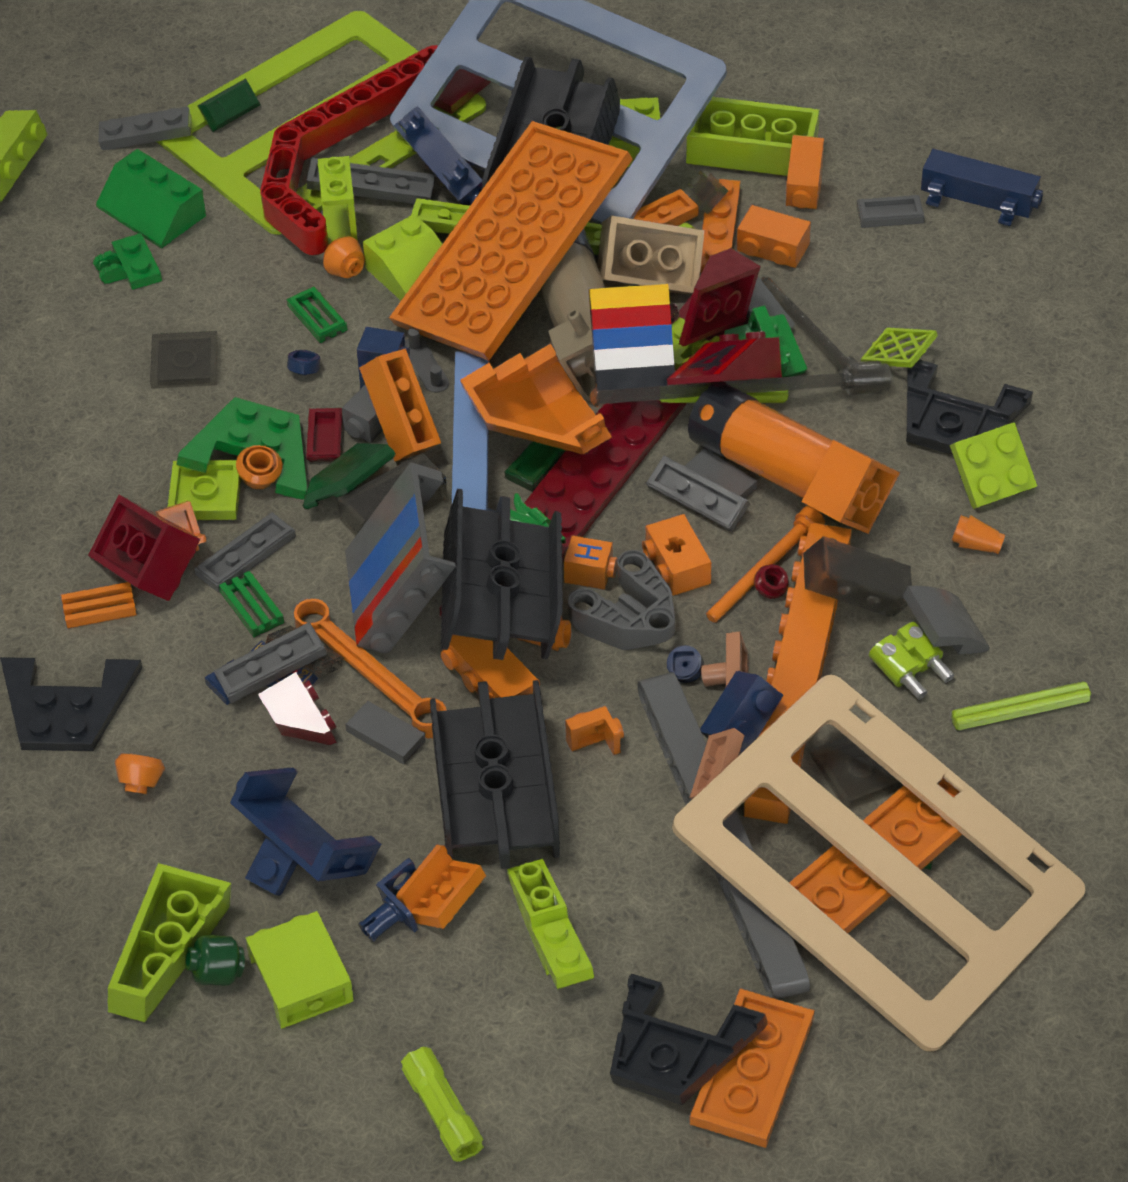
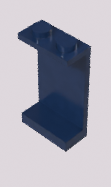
M292 767L244 772V775L237 782L236 791L230 804L318 882L361 876L368 872L381 843L372 835L340 840L332 837L286 796L298 772Z

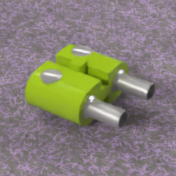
M910 622L898 629L895 636L890 634L873 646L869 652V657L895 686L900 687L904 684L918 700L927 694V690L915 678V674L919 671L922 673L931 667L945 683L954 677L953 672L940 660L943 656V651L939 647H933L926 633L916 622Z

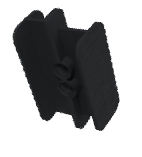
M525 57L520 65V71L517 74L508 106L505 109V115H503L493 150L490 153V159H488L487 167L484 171L483 188L532 121L553 128L561 127L559 130L609 145L620 113V98L614 78L608 77L604 85L582 82L584 68L580 59L572 58L567 72L535 67L533 59Z
M457 488L450 507L443 537V560L454 562L456 567L442 584L441 649L448 650L452 635L493 641V659L503 660L509 638L512 637L541 642V658L548 659L553 643H555L563 612L561 512L554 511L549 527L511 521L510 497H500L496 512L464 507L463 489Z
M539 680L533 681V694L490 699L487 681L478 682L480 707L437 711L436 700L431 698L433 743L445 847L448 855L453 859V848L497 844L501 869L510 868L509 850L552 846L554 858H559V818Z

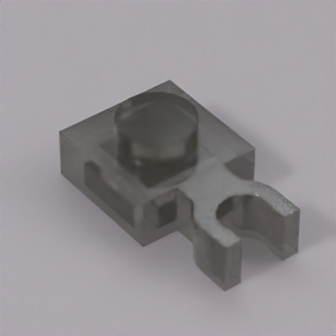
M700 170L698 173L700 176L699 181L694 185L689 183L687 186L694 192L690 198L699 208L709 214L729 190L711 173L707 176Z

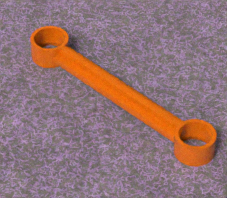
M306 599L295 607L296 629L307 623L301 620L304 616L308 614L322 615L323 618L320 621L310 623L319 639L411 717L412 726L424 732L425 738H433L432 723H423L417 720L422 714L431 713V698L422 699L366 650L356 646V642L330 621L329 608L325 602L319 599ZM435 699L437 711L447 710L443 702Z

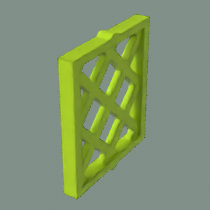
M886 328L863 355L861 362L863 365L912 368L937 338V331ZM889 336H891L892 339L885 341ZM908 337H910L911 339L910 341H907L905 343H899V341L906 339ZM925 340V341L922 343V345L919 346L918 342H921V341ZM891 344L896 345L893 348L884 350V347L889 346ZM911 345L915 346V348H912L905 352L903 351V348H906ZM877 350H880V353L874 355ZM899 351L900 353L893 357H888V354ZM913 354L910 359L907 358L908 355Z

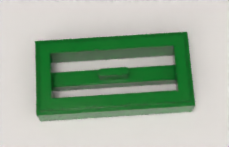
M311 287L286 299L287 306L319 343L324 342L327 336H330V338L337 336L336 332L338 331L342 333L348 331L347 323L315 287ZM311 297L333 324L329 325L322 317L321 312L307 298Z
M250 571L245 572L244 578L241 580L238 576L231 579L232 584L227 585L226 582L219 585L220 593L253 638L284 623L283 614ZM246 586H249V588L252 590V592L255 594V596L258 598V600L261 602V604L264 606V608L267 610V612L273 619L270 620L268 618V616L265 614V612L262 610V608L259 606V604L247 590ZM233 592H239L262 623L261 625L257 626Z

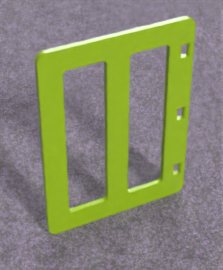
M364 11L351 12L188 105L191 113V136L157 141V143L266 231L275 235L281 234L265 220L260 189L246 178L247 175L267 164L273 135L278 127L230 155L219 157L192 135V133L207 125L197 105L245 78L255 95L258 96L354 40L362 42L387 61L381 67L290 119L292 120L415 54L418 50ZM476 94L453 114L437 106L434 109L468 123L485 112L486 101ZM395 130L349 159L350 163L369 166L382 159L385 163L379 167L391 169L416 153L399 132ZM307 184L297 189V194L317 211L323 210L321 191L307 189Z

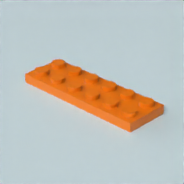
M943 778L938 784L952 797L959 793L957 789ZM906 786L901 787L863 820L920 870L962 835L958 829L948 823ZM834 845L789 882L847 933L892 896Z

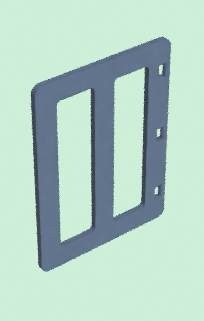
M469 0L391 114L390 121L393 128L396 130L394 125L418 106L469 165L485 171L496 137L432 107L459 69L467 70L512 91L523 61L478 41L501 5L505 2H511L686 79L673 102L659 120L652 119L620 104V113L612 136L641 150L619 184L611 189L590 220L602 224L610 216L633 219L725 79L727 69L724 61L584 0Z

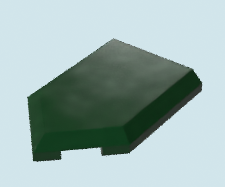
M355 444L311 478L302 506L305 510L318 506V501L330 498L333 495L338 498L349 493L393 459L396 455L395 451L387 444Z

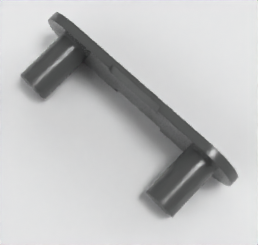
M414 328L409 329L408 339L405 340V347L410 348L409 359L423 385L428 391L434 393L446 390L449 386V380L436 362L426 341L420 338L418 330Z

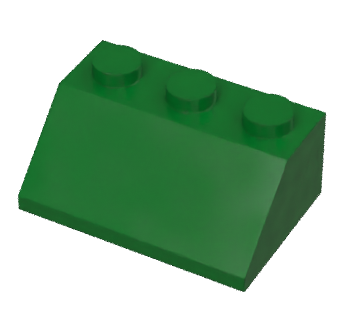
M139 149L134 150L114 164L96 202L98 209L137 234L142 233L145 239L161 249L206 217L203 189Z

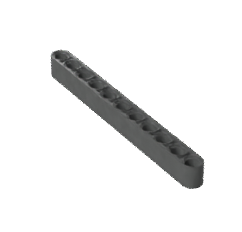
M670 672L640 680L637 683L640 701L642 704H646L643 708L653 731H658L655 733L665 759L669 758L666 761L677 786H681L678 789L685 805H687L692 800L690 795L706 742L675 673ZM735 810L723 822V826L754 852ZM716 873L715 875L727 902L731 901L728 905L740 932L744 931L741 935L753 962L757 961L754 965L766 993L770 992V994H767L768 997L781 1000L809 992L808 974L792 936L721 874Z

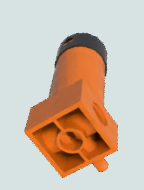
M717 382L709 386L697 400L689 418L688 433L689 438L694 443L724 459H729L799 496L802 498L801 502L838 522L869 534L900 472L838 441L831 440L763 405L756 398L725 382Z

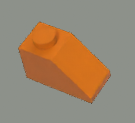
M793 135L786 186V206L817 209L822 184L824 138Z

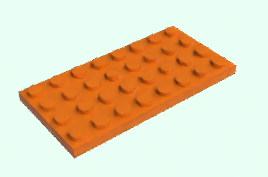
M532 121L390 315V320L398 327L406 330L414 328L422 336L489 361L633 160L630 153L626 150Z

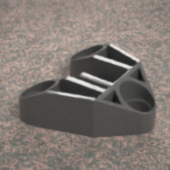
M628 550L618 557V580L627 592V595L621 594L616 604L610 600L607 601L598 593L588 588L576 589L568 597V616L572 625L585 636L618 649L630 650L660 644L671 639L675 633V613L671 589L645 553L639 550ZM633 564L638 566L640 570L631 572L626 570L624 566ZM581 602L590 605L592 608L579 610L574 605Z

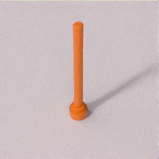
M805 506L795 516L794 527L706 613L708 620L716 623L754 586V576L759 568L765 565L776 564L800 541L801 535L807 536L810 522L825 525L823 515L818 510Z

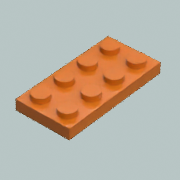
M740 988L734 1004L765 1013L768 1024L763 1031L701 1087L690 1114V1125L766 1148L812 1026L815 1010Z

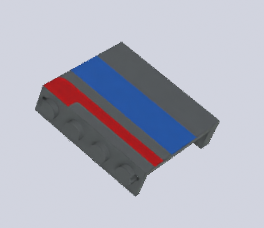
M410 462L345 550L356 646L381 653H389L456 567L454 562L429 555L423 508L443 482L441 471Z

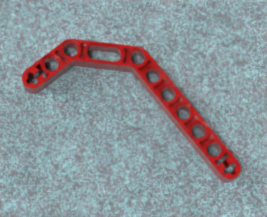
M438 45L428 46L286 122L275 130L260 189L263 215L269 224L304 253L319 255L324 253L329 246L326 218L297 194L304 161L393 113ZM289 169L287 176L276 178L280 170Z

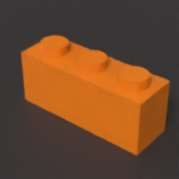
M406 348L378 356L359 367L387 443L396 453L393 458L394 462L419 455L441 444Z
M452 635L448 650L442 649L441 658L445 666L449 670L455 669L461 675L465 687L470 692L476 691L479 694L478 682L487 681L489 699L533 694V681L538 679L508 648L503 660L493 659V641Z

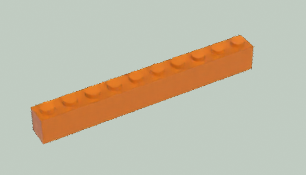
M810 522L807 536L801 535L798 556H802L801 562H794L792 582H796L795 588H788L785 608H790L789 614L782 613L779 634L783 635L782 641H775L772 661L777 662L776 668L769 667L766 680L784 696L759 736L821 679L849 557L852 529ZM806 743L791 757L792 761L800 768ZM758 788L744 802V817L788 824L791 808L767 788Z

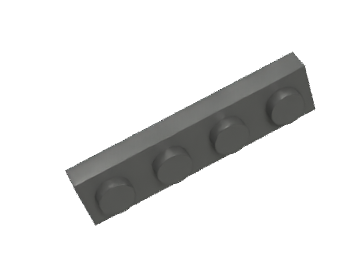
M312 158L307 176V189L321 191L318 158ZM350 163L354 196L415 204L416 198L432 199L435 184L434 174Z

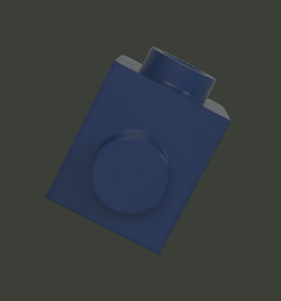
M265 838L245 879L280 896L298 863L272 840Z

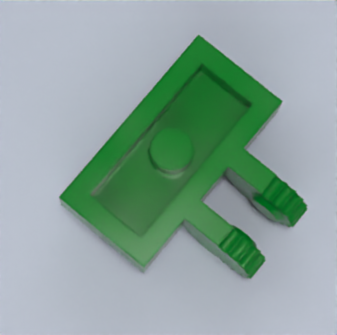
M142 233L112 241L113 252L106 251L103 254L100 253L93 260L96 270L101 271L99 272V277L104 284L127 279L131 289L134 290L162 281L161 272Z

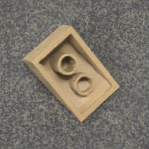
M610 216L602 222L597 268L604 286L613 288L668 284L669 293L693 294L694 287L700 276L705 230Z

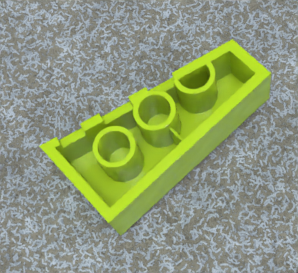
M158 863L108 986L109 1013L146 1022L185 969V955L188 947L193 948L199 936L210 935L230 908V882Z

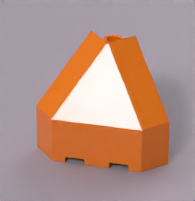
M551 343L525 359L519 353L494 369L490 363H487L460 379L462 388L488 430L579 454L588 452L612 437L605 427L602 414L596 415L571 382L558 361L556 351Z

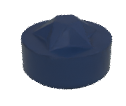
M309 350L292 351L288 354L287 368L303 376L314 374L320 370V356Z
M688 645L679 646L669 654L667 669L669 673H675L679 682H693L702 674L701 668L704 665V660L694 647Z

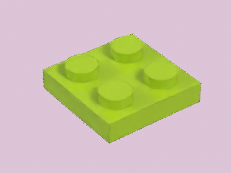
M1015 422L950 445L973 509L1037 487Z
M211 460L206 473L176 465L177 461H173L168 507L190 501L196 520H237L241 477L236 469V460Z

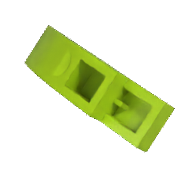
M540 859L507 869L508 877L527 930L546 975H551L556 988L560 989L593 979V966L568 918L567 906L544 860Z

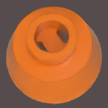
M350 236L340 237L331 242L326 248L323 257L325 270L331 275L342 278H351L358 275L362 271L365 262V256L359 242Z
M254 445L247 447L240 452L236 460V469L239 476L248 487L253 489L269 487L278 479L282 472L283 465L280 456L276 451L266 446Z
M121 754L115 759L119 783L126 784L125 791L147 794V788H155L165 770L162 760L153 757Z

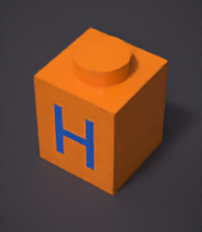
M572 536L564 559V583L605 590L608 578H615L617 572L618 558L613 557V542Z

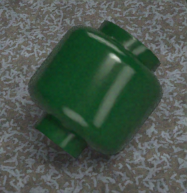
M202 935L197 938L193 948L188 947L186 951L185 968L187 971L192 972L193 979L197 984L229 986L235 981L236 977H241L244 971V949L238 946L237 941L231 936Z

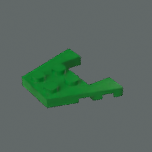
M234 397L178 454L176 465L206 473L214 450L238 456L247 447L254 445L266 446L278 453L283 465L282 472L276 483L275 493L304 500L307 492L299 415Z

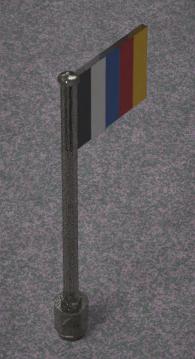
M668 284L588 289L596 386L591 391L590 400L594 407L598 408L599 404L700 397L709 386L717 383L667 385V378L675 372ZM880 361L846 363L844 370L835 374L723 382L744 393L841 387L843 390L846 389L849 396L880 394L883 390H888L891 386V372L887 363L881 364Z

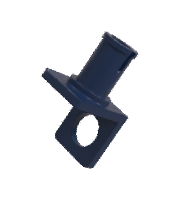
M407 858L376 884L383 904L358 923L361 931L366 936L369 935L368 938L372 942H375L380 935L397 921L400 923L404 922L414 933L419 930L413 914L396 897L398 891L416 871L414 862L410 858ZM407 872L405 879L393 887L396 879Z

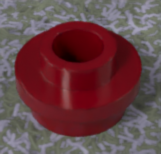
M778 565L762 566L754 576L756 590L766 598H779L788 588V575ZM766 580L772 581L775 586L770 585Z

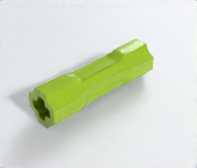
M420 1047L413 1052H409L401 1060L403 1065L402 1071L414 1092L421 1098L437 1126L440 1138L453 1161L461 1162L478 1154L484 1147L482 1144L483 1138L471 1117L465 1113L432 1049Z

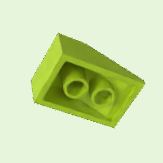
M413 214L363 241L365 268L401 301L441 247L442 242L428 225Z

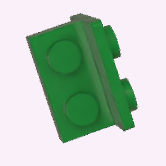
M765 305L752 309L748 324L724 332V335L739 334V340L746 339L745 333L765 331L766 338L779 337L782 377L742 380L745 384H770L803 374L807 370V365L785 315L769 316Z

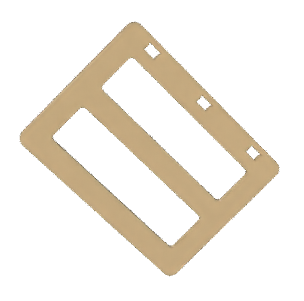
M826 675L813 685L678 812L672 824L674 834L924 1051L939 1050L1071 911L1085 893V885L1075 873L845 681L835 675ZM854 705L871 717L866 724L851 712ZM824 725H833L1030 891L1031 897L999 930H991L795 764L791 757ZM942 778L959 791L955 797H952L938 785ZM758 788H767L964 956L967 964L934 999L929 1001L923 999L723 826V822ZM1032 853L1049 866L1045 873L1028 860Z

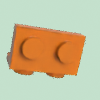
M436 845L398 891L396 897L413 914L416 924L444 929L467 899L475 892V889L486 877V874L480 865L455 861L448 855L444 845Z

